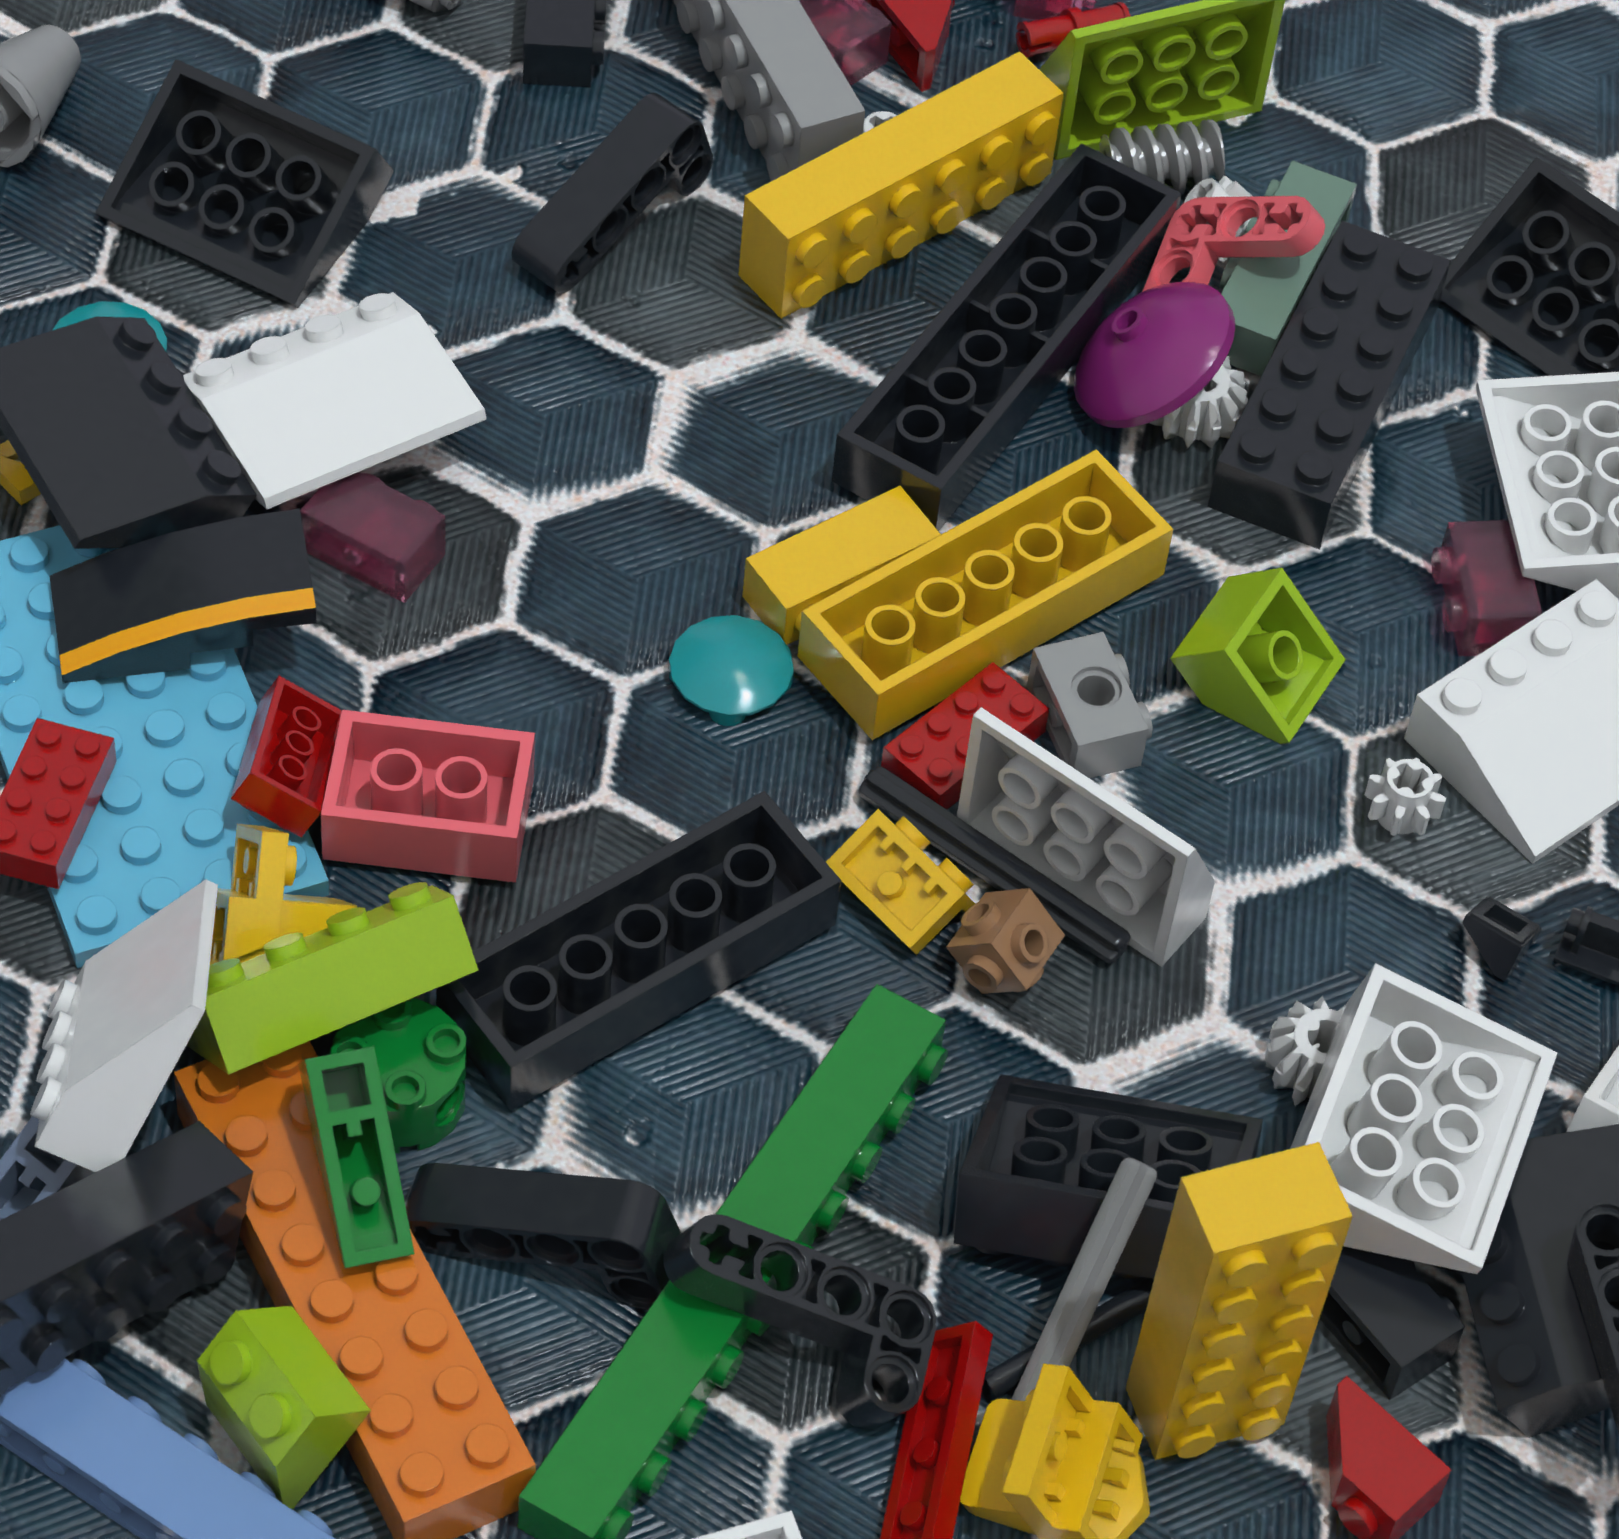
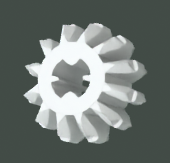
M1227 356L1218 372L1198 394L1175 411L1150 422V424L1163 426L1162 430L1165 440L1176 436L1184 438L1187 449L1195 440H1201L1212 448L1216 441L1219 440V437L1230 438L1248 403V398L1246 397L1247 390L1244 389V372L1231 370L1229 356Z
M1323 995L1314 1003L1313 1010L1296 1001L1294 1006L1289 1009L1287 1017L1279 1016L1278 1020L1273 1023L1269 1035L1271 1043L1267 1045L1265 1061L1266 1067L1274 1070L1272 1077L1274 1089L1293 1088L1292 1098L1295 1106L1304 1101L1306 1097H1311L1346 1007L1344 1005L1338 1011L1329 1009Z

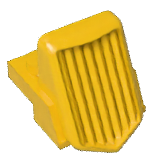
M237 824L231 889L218 888L210 965L232 958L239 959L241 963L264 954L263 947L269 941L291 933H302L306 937L328 928L326 923L328 918L344 910L357 908V905L337 898L283 894L284 886H292L297 867L296 847L288 845L289 833L265 826Z
M1043 1363L1036 1387L1028 1393L1025 1401L1001 1398L993 1400L987 1406L966 1468L960 1502L969 1513L1036 1535L1039 1539H1127L1150 1515L1144 1464L1138 1453L1143 1435L1120 1403L1093 1400L1069 1366Z

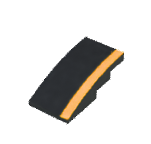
M300 508L232 518L167 533L106 552L50 575L63 683L191 669L190 653L254 646L253 630L317 623L315 598Z

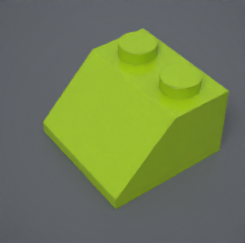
M1282 567L1227 577L1170 658L1203 705L1279 744L1290 743L1346 660Z
M292 1306L235 1310L197 1360L207 1407L257 1475L273 1490L276 1499L290 1509L296 1506L371 1411Z

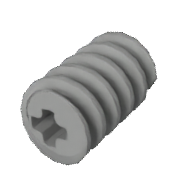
M1202 120L1198 128L1192 122H1180L1176 130L1170 124H1158L1153 133L1147 126H1136L1131 136L1125 128H1114L1109 134V138L1106 134H1103L1100 139V153L1163 184L1165 180H1170L1173 189L1181 192L1182 195L1185 192L1187 178L1192 177L1196 186L1199 182L1208 179L1209 176L1214 175L1218 182L1225 176L1223 139L1219 125L1214 120Z

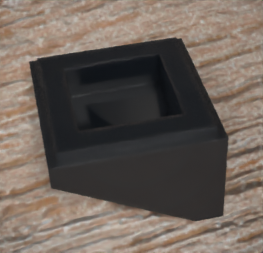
M1486 897L1466 914L1462 922L1494 975L1503 981L1510 977L1542 931V928L1539 927L1540 925L1491 897Z

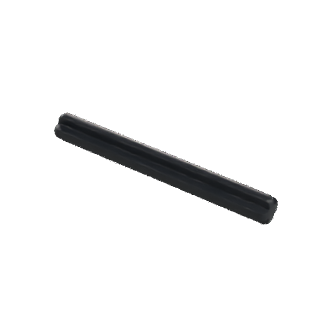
M884 767L870 770L865 776L859 788V794L863 800L896 822L904 816L931 842L930 845L997 890L1030 888L1065 936L1105 963H1113L1123 955L1131 939L1126 929Z

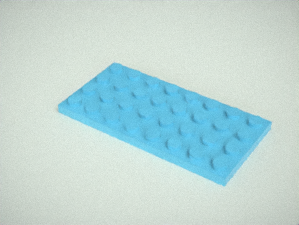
M58 525L0 541V761L8 780L37 718L114 738L117 760L60 888L47 887L76 968L83 967L86 960L205 879L218 884V888L231 889L237 824L265 826L289 833L288 845L296 847L297 867L292 886H284L283 894L328 896L329 880L309 831L307 830L301 838L289 830L280 828L276 823L256 812L244 808L241 804L231 799L258 708L234 648L190 653L191 669L69 683L62 682L50 575L119 548L74 549L62 527Z

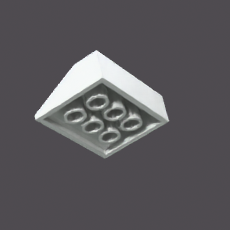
M394 292L370 295L364 298L359 303V306L336 315L317 316L309 320L305 327L280 337L270 336L259 339L248 350L227 358L206 360L200 363L195 368V371L183 375L185 383L202 410L211 419L212 425L232 457L240 465L242 473L257 495L255 499L266 509H270L487 419L484 407L420 313Z
M1619 372L1477 380L1475 389L1522 576L1575 591L1580 590L1597 579L1619 599Z
M1597 579L1417 694L1404 737L1405 741L1532 864L1619 806V599Z
M982 707L973 715L957 817L1126 929L1131 936L1128 945L1162 967L1207 916L1215 880L1196 848Z
M205 879L86 960L74 983L65 979L61 982L48 1011V1017L53 1020L42 1044V1049L47 1050V1053L36 1079V1082L42 1085L30 1113L31 1116L39 1119L35 1147L94 1172H98L125 1158L205 1012L218 884Z
M1375 963L1346 1004L1290 1148L1293 1149L1320 1142L1353 1215L1343 1246L1478 1274L1484 1265L1557 1052Z

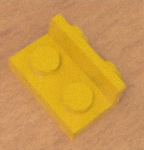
M877 809L826 863L841 879V882L917 955L961 910L966 912L975 904L966 894L974 884L947 857L937 866L923 852L931 842L908 819L902 816L894 824Z

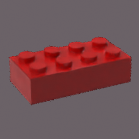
M992 662L883 747L881 767H884L948 810L960 799L973 715L982 707L1034 741L1046 731L1050 708Z
M279 675L259 701L231 799L241 804L244 808L254 811L276 823L280 828L289 830L302 838L322 810L342 710Z
M40 718L36 719L0 796V874L55 889L60 888L117 762L113 737Z

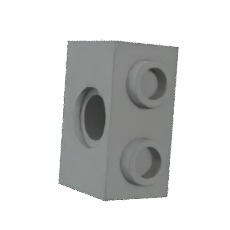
M1104 632L1033 648L1027 687L1031 694L1050 708L1046 729L1059 758L1088 778L1141 766L1146 741L1152 737L1153 732L1150 713L1143 702H1136L1129 687L1130 678L1127 664L1121 654L1113 653Z

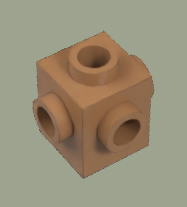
M1030 888L986 892L979 902L965 912L961 919L962 926L946 948L962 967L963 974L968 982L978 988L981 994L1022 992L1032 987L1041 978L1044 972L1043 966L1065 934Z

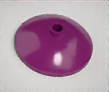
M1197 282L1163 284L1130 298L1099 324L1081 352L1074 377V393L1078 404L1093 421L1112 428H1129L1144 425L1175 411L1198 394L1224 363L1235 334V318L1231 306L1215 288Z

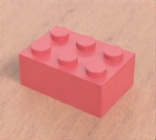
M342 710L321 810L322 859L516 883L534 780L535 733Z

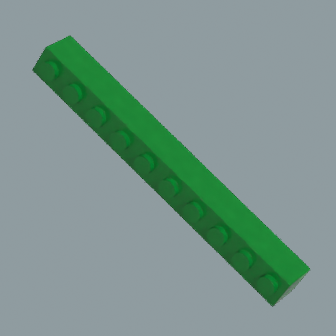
M876 984L716 1214L729 1216L814 1249L811 1245L821 1230L830 1234L840 1222L849 1201V1197L845 1195L854 1181L857 1180L865 1183L872 1175L883 1150L879 1145L890 1130L898 1134L907 1123L916 1099L912 1096L920 1084L923 1082L930 1086L940 1074L948 1056V1050L942 1047L946 1020ZM761 1267L763 1280L769 1287L777 1290L775 1277L769 1270ZM669 1280L519 1495L518 1528L536 1539H625L634 1520V1514L630 1512L643 1493L652 1497L658 1491L671 1466L672 1460L668 1458V1455L679 1439L688 1443L696 1435L708 1411V1405L704 1402L716 1385L725 1389L731 1383L744 1358V1352L740 1349L751 1333L761 1336L767 1330L769 1324L685 1293L675 1287Z

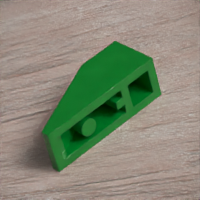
M371 1046L305 1059L299 1064L312 1136L343 1267L349 1268L415 1254L375 1047Z

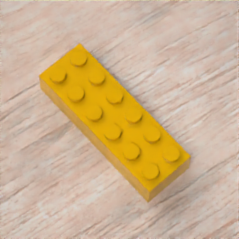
M1019 51L746 194L744 197L738 276L782 319L800 308L813 306L824 295L847 283H855L861 280L869 271L887 261L907 255L915 246L937 234L950 232L961 221L974 214L996 207L1004 198L1024 187L1037 185L1052 170L1064 93Z
M1096 449L804 609L801 616L797 657L864 732L874 740L946 699L992 662L1001 668L1033 648L1038 647L1163 576L1173 528Z
M1320 1142L1181 1177L1126 1384V1391L1155 1460L1175 1454L1180 1458L1196 1457L1212 1449L1216 1443L1241 1436L1245 1440H1258L1271 1435L1281 1425H1284L1353 1218Z

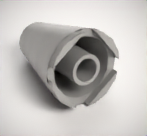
M43 25L0 43V167H10L20 163L36 149L80 67L81 54L76 42L66 31L59 27Z

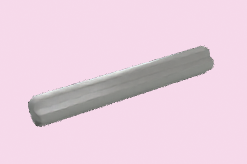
M1125 1158L1120 1163L1011 1400H1026L1028 1393L1036 1387L1043 1363L1070 1366L1156 1181L1157 1171L1149 1165L1133 1158Z

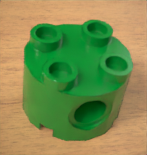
M411 998L339 1028L332 1040L330 1054L371 1046L375 1047L395 1153H400V1147H410L416 1144L418 1151L432 1147L455 1129L465 1110L466 1036L457 1023L443 1010L422 1000Z

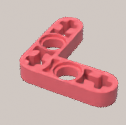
M1300 196L1199 197L1191 199L1182 204L1172 216L1142 292L1170 283L1173 276L1187 267H1190V271L1182 282H1197L1208 285L1218 258L1302 256L1311 251L1323 237L1325 231L1324 219L1309 201ZM1257 217L1256 224L1248 233L1236 237L1238 228L1245 221Z

